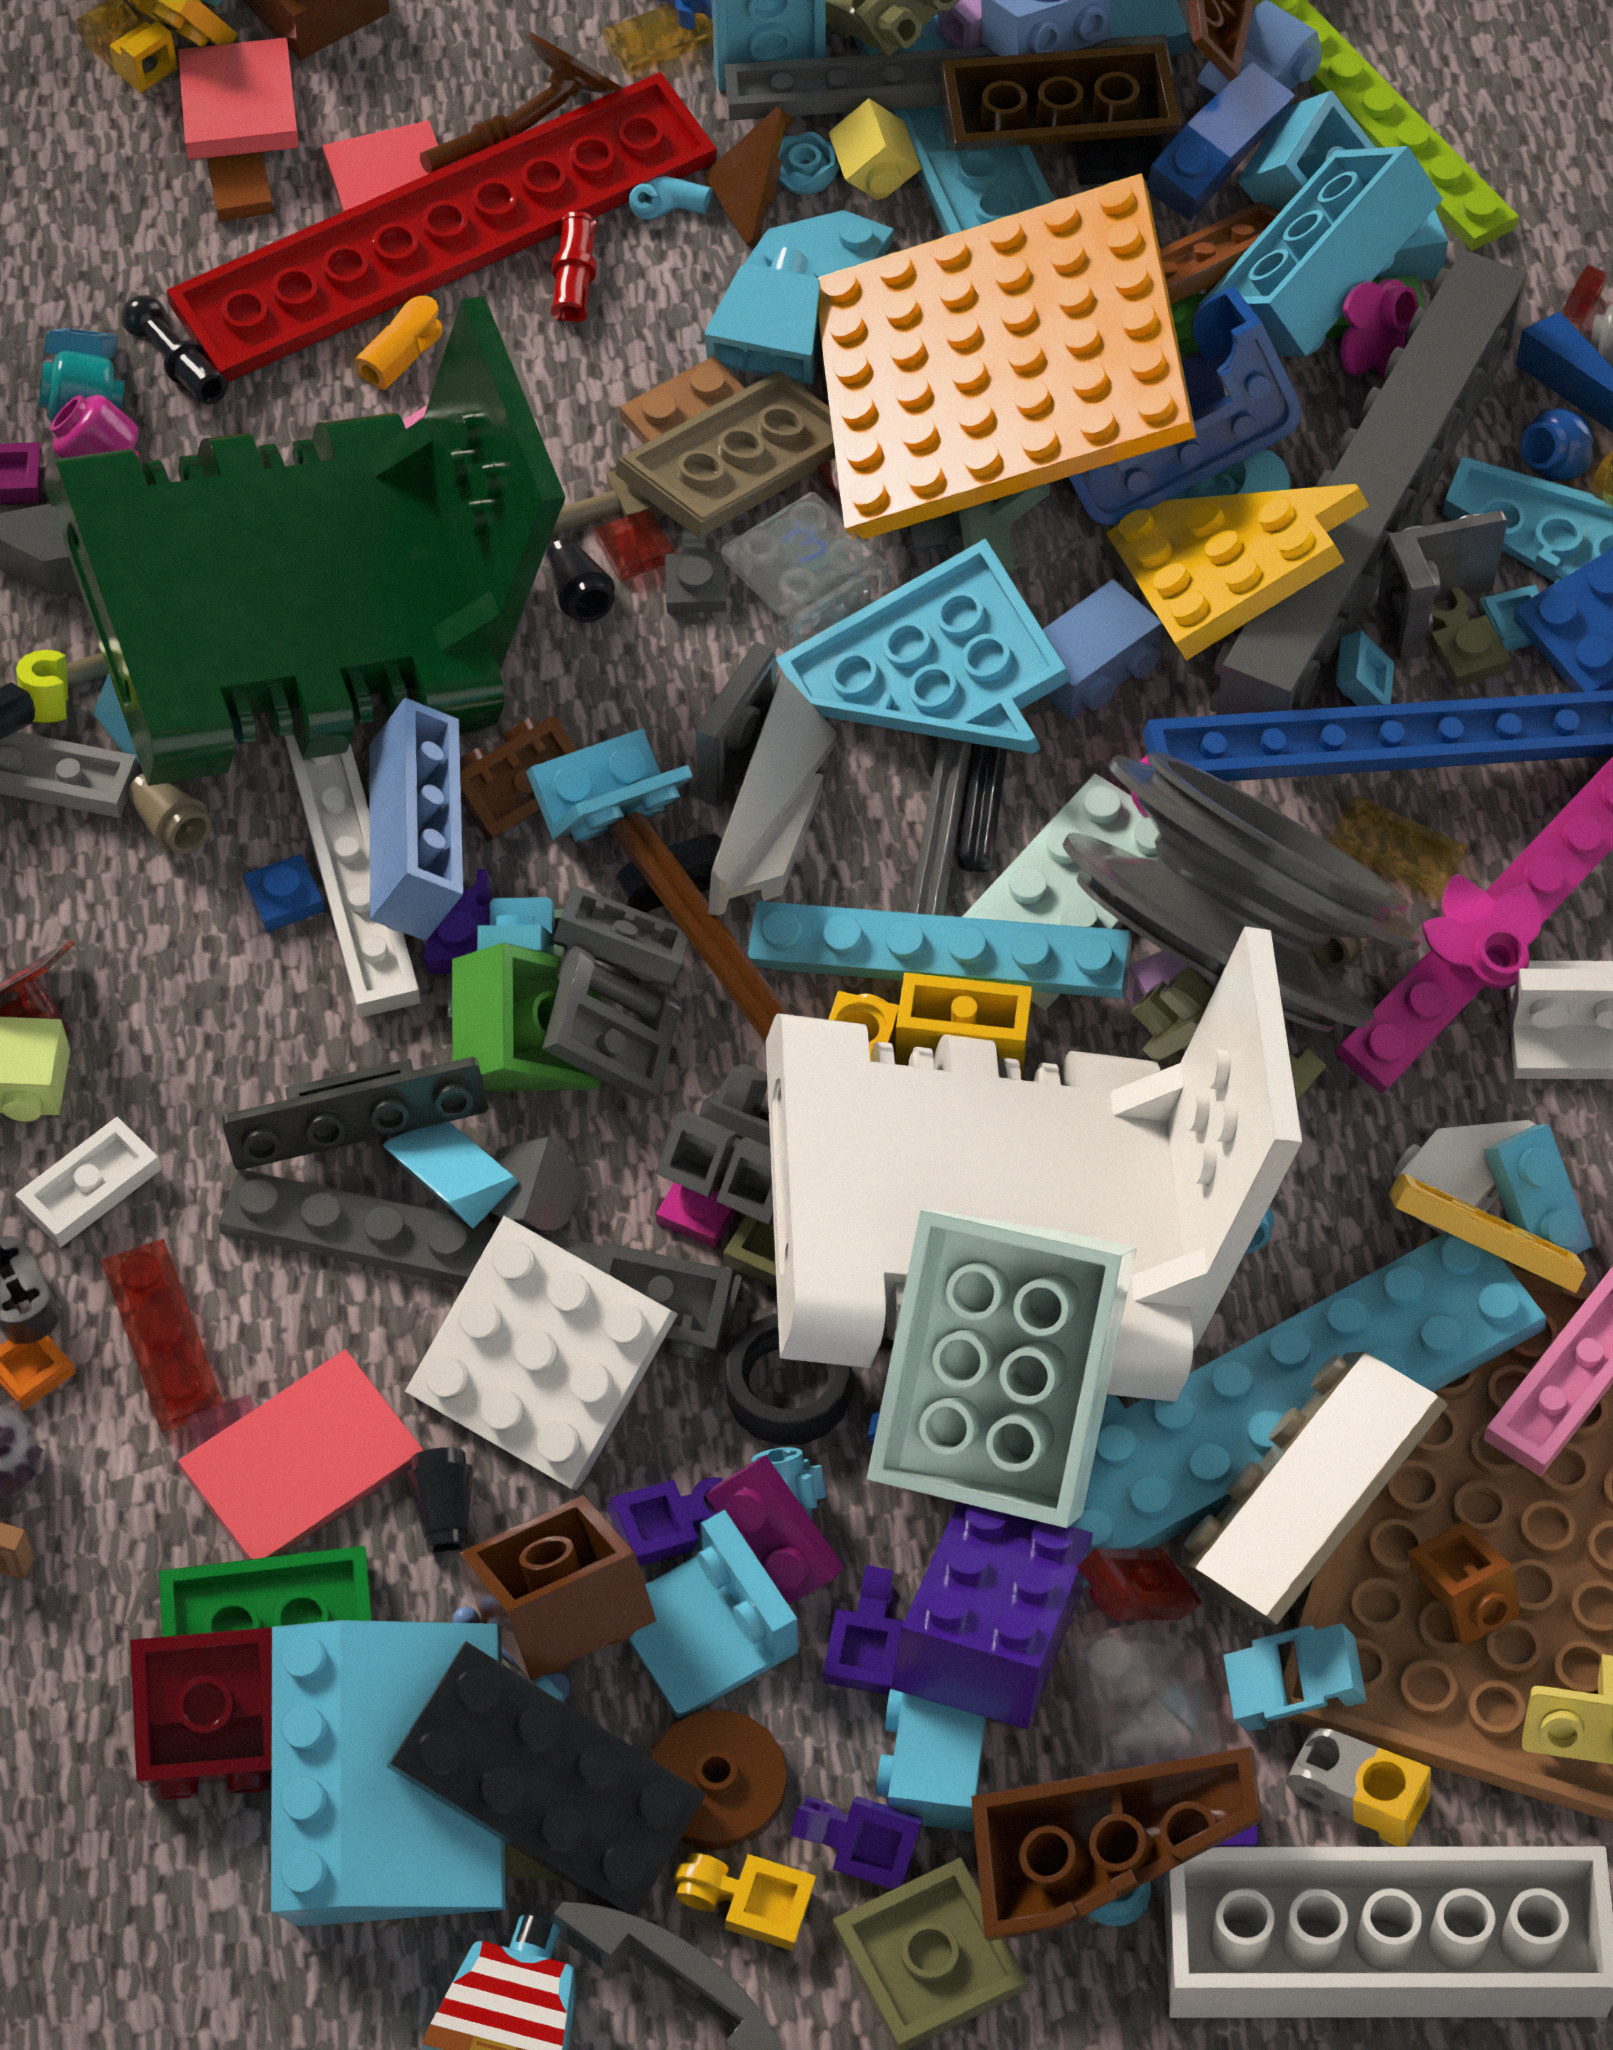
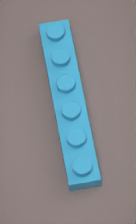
M757 901L747 955L756 967L793 972L903 981L905 972L1031 986L1033 992L1124 999L1132 938L1130 930Z

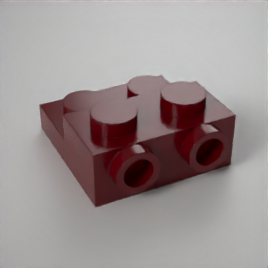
M272 1627L130 1640L136 1782L143 1788H155L157 1800L194 1798L199 1796L198 1784L226 1781L227 1793L230 1794L257 1793L269 1790V1777H272Z

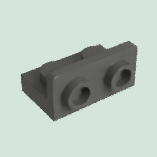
M575 885L572 887L553 938L556 945L566 949L576 945L593 954L594 959L629 972L642 980L652 981L662 986H673L689 941L680 926Z
M603 1242L598 1269L678 1314L663 1340L667 1342L665 1354L697 1362H704L706 1351L723 1354L725 1340L722 1339V1333L736 1276L734 1270Z

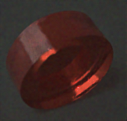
M1591 264L1585 267L1562 311L1566 318L1578 324L1586 321L1607 283V272Z

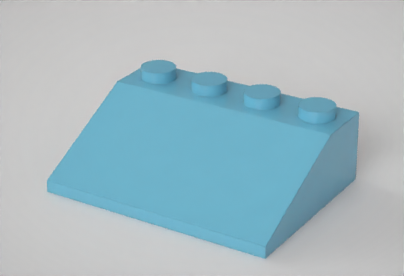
M338 1620L272 1627L271 1912L295 1926L506 1910L505 1842L386 1767L458 1649L465 1641L502 1664L501 1627L498 1624Z

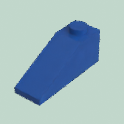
M1250 62L1239 73L1237 78L1227 84L1182 128L1181 133L1177 134L1151 165L1147 184L1148 191L1175 212L1191 221L1295 99V94L1254 62Z

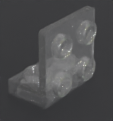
M809 492L721 548L723 561L778 615L779 650L783 654L887 595L888 563L855 531H846L844 520L815 492Z

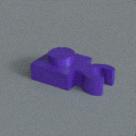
M485 869L477 870L475 885L468 890H463L461 898L426 940L424 962L429 974L452 973V959L477 951L478 926L490 925V906H487L492 897V886Z
M719 1477L706 1478L694 1487L692 1494L682 1497L674 1480L611 1497L607 1512L615 1531L635 1552L639 1566L694 1551L699 1539L696 1531L701 1532V1522L718 1514L706 1506L705 1501L708 1499L705 1495L723 1479Z

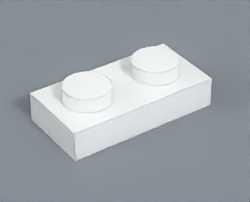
M116 1117L16 1193L15 1196L19 1208L61 1248L162 1169L158 1156L129 1127Z

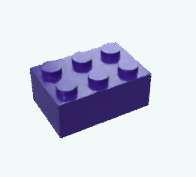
M957 1502L901 1627L892 1689L1028 1730L1083 1592L1084 1577L1088 1565L1093 1533L1071 1526L1064 1528Z

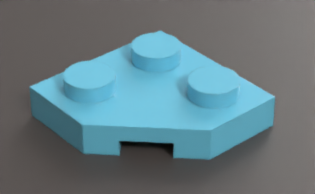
M841 210L767 229L744 265L751 263L771 267L775 252L778 249L792 248L806 256L808 264L805 274L818 278L883 257L894 241V228Z

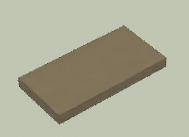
M778 370L618 458L615 475L696 537L701 538L836 460L830 407Z

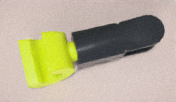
M39 650L25 655L16 667L17 685L10 682L0 687V740L30 725L32 722L51 723L67 719L66 701L69 699L66 655L54 650Z

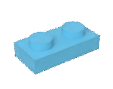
M1549 1124L1533 1125L1483 1149L1511 1224L1576 1255L1593 1247Z

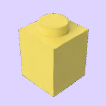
M869 98L828 132L845 181L876 200L887 198L922 169L904 120Z

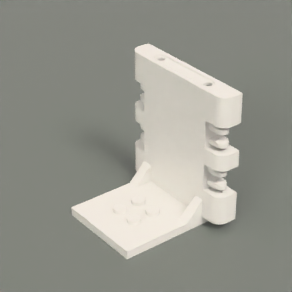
M1244 927L1181 1063L1160 1071L1159 1064L1155 1061L1069 1051L1060 1071L1056 1064L1041 1062L1038 1064V1069L1035 1072L1034 1082L1021 1080L1020 1063L1017 1059L1002 1057L999 1059L998 1064L994 1041L943 1035L934 1055L931 1048L915 1047L910 1055L909 1065L895 1064L894 1048L891 1043L875 1042L870 1061L868 1030L865 1024L776 1014L766 1039L780 1358L871 1368L882 1340L885 1315L889 1340L895 1339L920 1209L924 1208L1070 1232L1136 1247L1137 1250L1107 1394L1177 1401L1191 1370L1193 1350L1196 1349L1302 1143L1271 930Z

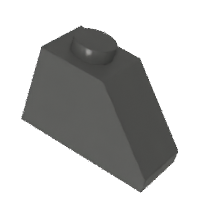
M51 504L0 513V569L50 595L65 592L71 595H82Z

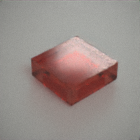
M649 508L595 529L596 541L620 582L665 565V554H674L673 548Z

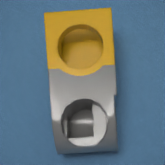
M1315 1728L1310 1731L1287 1776L1286 1783L1295 1795L1328 1811H1337L1340 1816L1377 1831L1380 1839L1396 1847H1407L1431 1798V1767L1327 1728Z

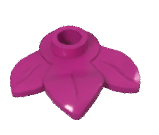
M1385 279L1379 284L1364 281L1356 285L1349 292L1343 304V314L1351 326L1347 328L1343 335L1340 349L1342 365L1347 374L1359 375L1376 365L1379 375L1384 380L1386 366L1392 352L1397 346L1403 349L1406 347L1404 333L1408 332L1411 321L1419 307L1416 292L1412 287L1405 286L1397 279Z
M1456 873L1447 884L1441 900L1443 917L1429 919L1421 925L1425 940L1431 951L1441 960L1451 965L1468 968L1471 975L1484 986L1493 989L1510 988L1516 984L1519 970L1528 969L1529 953L1527 946L1536 938L1541 930V915L1534 893L1528 884L1523 882L1508 889L1495 901L1473 882ZM1486 953L1497 954L1503 960L1504 967L1497 966L1491 962Z

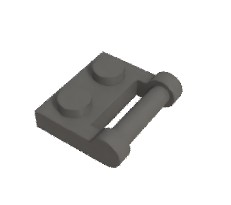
M576 945L569 947L563 953L557 965L556 976L560 982L542 1049L638 1099L651 1100L659 1097L680 1012V1002L663 991L653 994L595 963L593 954ZM588 988L642 1016L643 1024L587 995Z

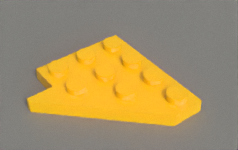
M1357 484L1164 500L1148 510L1138 509L1127 514L1120 521L1119 525L1107 531L1106 535L1187 661L1345 562L1327 532L1364 510L1369 504Z

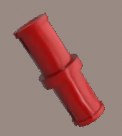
M576 211L564 215L561 220L560 248L552 260L551 273L556 282L553 303L551 304V315H556L555 320L583 322L587 318L589 283L593 282L596 278L597 262L592 256L595 233L597 232V221H593V216L590 214Z

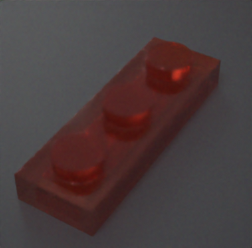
M164 1238L101 1259L160 1432L164 1433L224 1412L225 1408Z

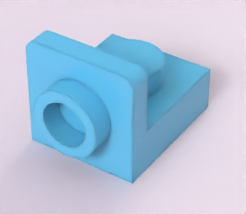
M548 897L494 898L490 902V925L478 926L477 951L500 943H506L554 955V902Z

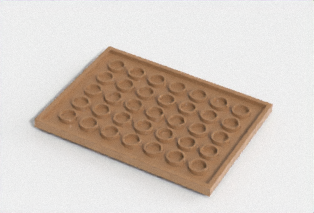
M1419 1239L1416 1248H1418V1247L1422 1246L1423 1244L1427 1243V1241H1423V1240H1420V1239ZM1507 1265L1546 1315V1329L1433 1392L1443 1399L1448 1406L1317 1572L1311 1584L1298 1628L1312 1625L1317 1630L1340 1623L1344 1624L1356 1639L1367 1702L1346 1707L1338 1697L1327 1699L1328 1706L1281 1719L1313 1729L1327 1728L1402 1757L1613 1823V1764L1532 1753L1522 1748V1735L1531 1689L1534 1686H1545L1598 1694V1673L1602 1654L1613 1656V1384L1542 1477H1539L1483 1440L1487 1426L1594 1291L1580 1286L1577 1293H1574L1530 1271ZM1464 1521H1467L1512 1565L1520 1607V1615L1516 1619L1468 1645H1463L1454 1636L1449 1609L1411 1572L1407 1551ZM1294 1642L1283 1674L1288 1705L1304 1701Z

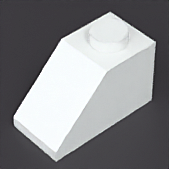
M1530 1120L1439 1128L1422 1148L1413 1144L1406 1150L1396 1165L1393 1176L1397 1178L1398 1174L1406 1173L1487 1212L1500 1195L1483 1149L1536 1124ZM1424 1222L1425 1224H1427L1428 1226H1430L1431 1228H1433L1434 1230H1436V1231L1439 1232L1440 1234H1443V1233L1446 1232V1231H1443V1230H1441V1229H1439V1228H1437V1227H1435V1226H1433V1225H1431V1224H1429V1223H1427V1222Z

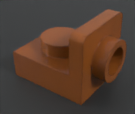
M1467 1521L1407 1551L1411 1572L1449 1609L1454 1636L1463 1645H1468L1486 1634L1499 1629L1520 1615L1512 1565Z

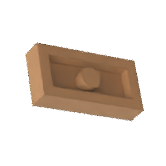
M714 355L619 407L620 419L644 445L745 388Z

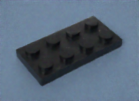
M467 1641L458 1649L386 1766L603 1905L634 1916L638 1913L706 1796V1793Z

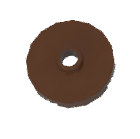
M721 1709L693 1713L670 1726L654 1745L650 1756L652 1760L706 1793L704 1800L680 1839L685 1844L709 1850L731 1848L733 1844H740L747 1839L751 1841L763 1834L781 1812L787 1790V1774L783 1751L770 1731L749 1716ZM717 1767L723 1768L729 1773L728 1778L720 1783L709 1782L704 1777L708 1770Z

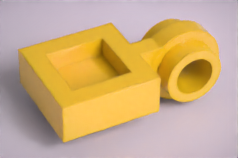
M691 1853L688 1855L686 1863L677 1866L672 1882L677 1887L675 1898L680 1903L700 1911L712 1912L715 1911L718 1902L731 1901L732 1903L725 1921L726 1930L787 1950H794L814 1889L815 1875L750 1854L747 1855L739 1880L727 1876L729 1867L725 1863L704 1854Z

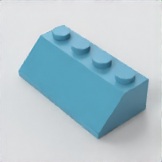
M1408 146L1335 150L1198 305L1234 285L1263 323L1278 356H1307L1322 346L1326 340L1325 334L1344 315L1343 304L1349 292L1356 285L1364 281L1371 282L1375 277L1388 270L1395 260L1394 255L1409 238L1425 228L1428 223V216L1443 198Z

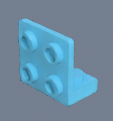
M643 728L532 766L526 772L552 840L572 834L575 843L592 839L609 831L608 825L617 822L626 814L629 815L637 811L648 819L665 811L664 805L680 798L678 789L693 777L689 765L661 774Z
M725 1510L701 1522L703 1550L697 1553L696 1557L645 1585L656 1622L635 1631L627 1639L677 1718H684L798 1653L797 1617Z

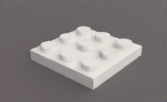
M503 1216L405 1392L570 1489L577 1491L593 1467L678 1314L512 1219Z

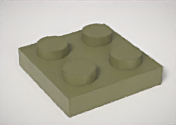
M961 1857L833 1919V1931L896 2050H909L1028 1991L1029 1981L1006 1939L988 1941L985 1938L981 1893Z

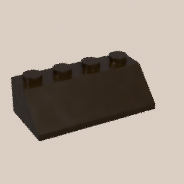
M1165 43L941 61L940 112L947 150L959 151L1181 133V120Z

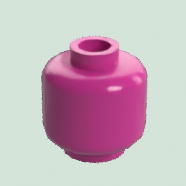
M77 395L60 410L51 424L50 430L55 434L52 446L59 458L132 449L137 457H139V452L134 449L139 436L137 425L102 395H93L86 399L81 395Z

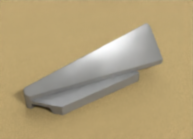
M781 676L712 868L708 914H724L729 899L756 891V895L762 901L782 896L819 803L823 786V775L817 774L816 771L833 750L837 739V732L785 676Z

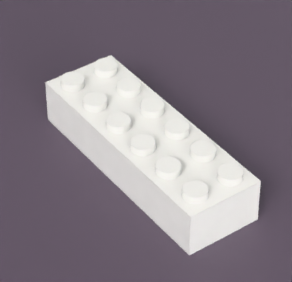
M1606 1846L1213 1847L1164 1873L1163 1888L1169 2018L1607 2017L1613 2005V1911Z

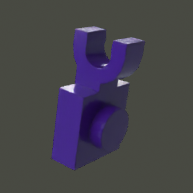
M866 1565L857 1612L836 1609L823 1670L824 1684L889 1695V1691L893 1686L901 1627L904 1623L901 1620L887 1618L894 1588L892 1584L893 1570Z
M807 1796L803 1806L800 1805L797 1808L790 1835L838 1849L832 1870L894 1890L906 1883L924 1818L856 1796L852 1801L849 1814L847 1815L832 1804Z

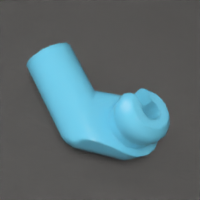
M661 176L647 184H639L634 187L629 195V206L636 217L647 220L658 218L677 208L705 215L712 200V188L669 176Z

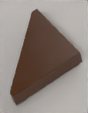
M779 106L771 111L703 174L744 242L752 249H755L762 238L760 235L767 204H773L782 165L778 155L783 133L792 124V118L789 113Z

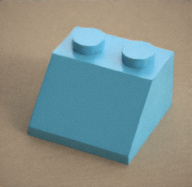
M1330 90L1288 106L1272 125L1237 182L1254 203L1260 201L1282 211L1335 150L1376 147Z

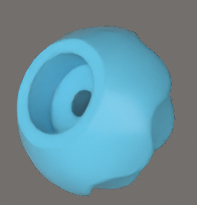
M809 131L800 135L783 137L778 158L782 161L778 184L788 192L797 195H813L826 189L837 176L840 166L833 144L828 140H824L819 134Z

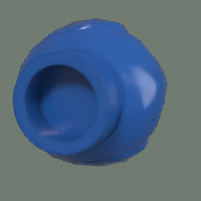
M1554 408L1539 414L1522 434L1520 441L1522 458L1546 480L1566 482L1575 479L1587 472L1593 461L1592 445L1594 438L1591 433L1590 424L1582 415L1572 413L1566 409Z

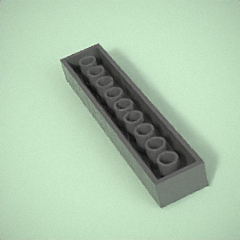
M1465 249L1461 250L1450 270L1441 268L1431 290L1430 301L1432 302L1428 309L1423 307L1417 309L1408 330L1407 340L1409 342L1405 349L1397 346L1392 352L1384 374L1385 384L1382 389L1373 387L1370 390L1361 412L1362 424L1358 430L1351 427L1347 430L1338 451L1337 461L1339 463L1334 471L1325 469L1316 486L1357 484L1369 504L1367 508L1327 532L1345 562L1239 627V630L1242 632L1236 642L1227 640L1224 643L1214 667V674L1221 676V679L1212 695L1209 706L1210 711L1215 712L1216 715L1306 710L1311 708L1339 658L1341 637L1353 633L1380 585L1389 534L1400 532L1413 526L1513 347L1527 272Z

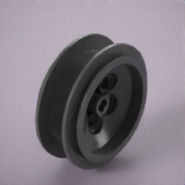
M1151 751L1147 758L1152 766L1128 757L1114 756L1109 764V769L1119 781L1139 796L1138 799L1159 833L1154 841L1158 855L1156 858L1138 857L1102 840L1079 833H1069L1062 845L1071 859L1083 869L1076 877L1079 886L1095 902L1133 931L1216 983L1219 982L1244 927L1271 930L1284 1018L1324 1032L1332 1031L1336 1021L1359 1028L1369 1027L1375 1018L1373 1010L1351 988L1322 967L1313 955L1312 950L1315 947L1327 945L1332 937L1368 939L1376 937L1401 948L1416 950L1422 942V936L1407 920L1396 912H1405L1409 906L1408 901L1403 895L1370 869L1314 832L1244 791L1187 762L1157 751Z

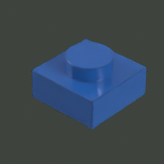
M302 854L243 874L245 886L266 933L325 911L323 899Z

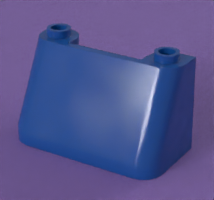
M1234 285L1205 300L1197 307L1192 316L1191 331L1200 353L1183 361L1182 366L1196 438L1069 476L1068 478L1083 507L1093 520L1106 525L1119 524L1127 514L1138 509L1148 510L1164 500L1279 442L1295 430L1301 415L1299 399L1263 323Z

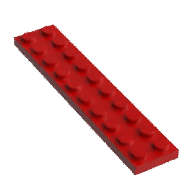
M658 72L617 92L615 91L167 289L168 304L190 338L202 345L205 358L230 382L406 303L414 297L426 294L562 232V218L570 212H584L595 218L628 203L632 189L639 184H647L661 176L681 179L715 164L717 148L662 72Z

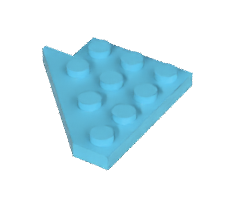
M986 538L776 658L785 677L798 688L823 717L1027 753H1035L1041 748L1019 710L1072 681L1060 657Z

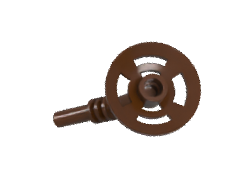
M529 32L527 39L532 48L552 70L547 79L551 83L550 87L505 117L499 114L494 116L493 119H486L482 123L474 124L470 133L421 152V165L427 173H432L516 136L565 104L570 95L576 98L581 88L609 95L623 87L548 41Z

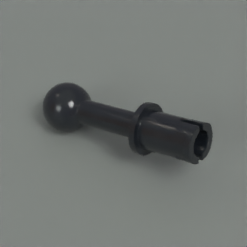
M138 295L128 300L121 313V322L124 329L136 336H146L165 356L164 371L172 381L176 383L182 382L194 397L204 404L212 405L219 402L227 392L228 381L205 358L202 345L194 340L181 341L165 324L167 320L166 310L156 298L149 295Z

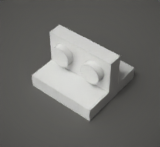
M1529 961L1528 969L1519 970L1516 984L1506 988L1514 1079H1613V961Z

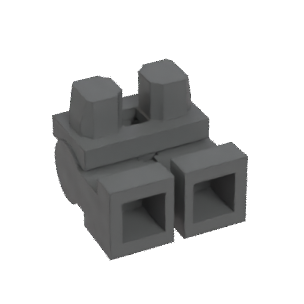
M740 1064L731 1069L719 1093L704 1099L699 1115L688 1110L677 1113L656 1174L706 1197L720 1191L717 1202L769 1225L774 1222L769 1107L762 1104L768 1087L767 1073L750 1065Z

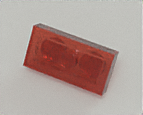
M1095 1548L1077 1566L1091 1585L1089 1594L1093 1602L1102 1612L1116 1619V1621L1181 1620L1190 1615L1203 1603L1163 1549Z

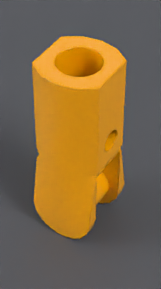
M417 296L410 299L392 320L391 324L354 359L358 376L379 389L386 390L420 354L430 348L441 337L443 331L441 322L436 319L439 312L436 300L429 296Z

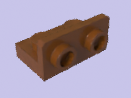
M555 715L538 725L532 716L528 717L501 735L506 744L489 754H486L482 746L460 758L461 801L487 842L492 841L541 811L526 773L528 769L577 751Z

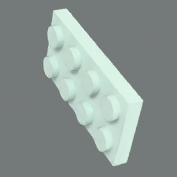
M1095 773L962 917L1120 929L1124 923L1101 907L1079 886L1076 877L1083 869L1066 853L1062 843L1069 833H1079L1107 842L1138 857L1156 858L1158 854L1154 841L1159 833L1150 818H1145L1139 813L1132 801L1131 795ZM1032 991L1031 1001L1046 1011L1060 994Z

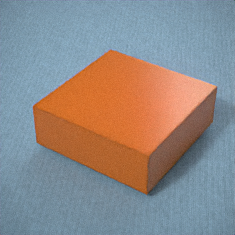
M48 1335L39 1341L29 1344H17L7 1340L0 1345V1387L22 1412L76 1373L74 1364Z

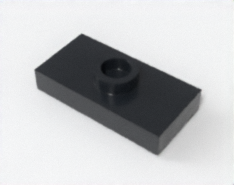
M1178 133L1073 141L1078 185L1106 184L1141 173L1144 181H1148L1151 165Z

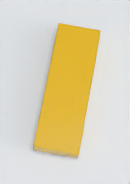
M1406 1173L1398 1174L1388 1193L1395 1208L1574 1293H1577L1587 1273L1576 1254Z

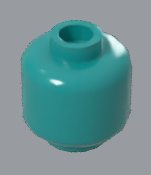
M68 350L61 351L55 356L53 363L45 361L43 363L37 407L46 409L47 418L51 423L60 410L77 395H81L85 399L93 395H102L121 410L125 381L114 379V366L110 359L106 357Z

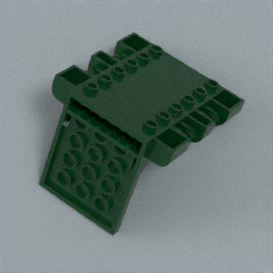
M485 296L461 299L424 417L407 429L400 415L395 412L317 423L311 440L293 441L292 456L295 465L290 466L284 465L279 449L275 444L257 447L249 433L205 438L200 442L197 456L194 454L179 457L178 472L181 481L176 482L169 481L164 465L159 459L143 462L142 471L138 457L132 449L51 459L48 461L43 484L148 786L228 773L234 754V738L239 744L256 741L257 726L252 714L265 713L271 732L276 738L290 736L294 733L303 760L346 753L353 735L354 723L373 722L374 708L370 696L372 694L380 693L389 716L393 714L402 700L407 698L459 719V733L476 731L498 724L504 707V686L500 670L566 497Z

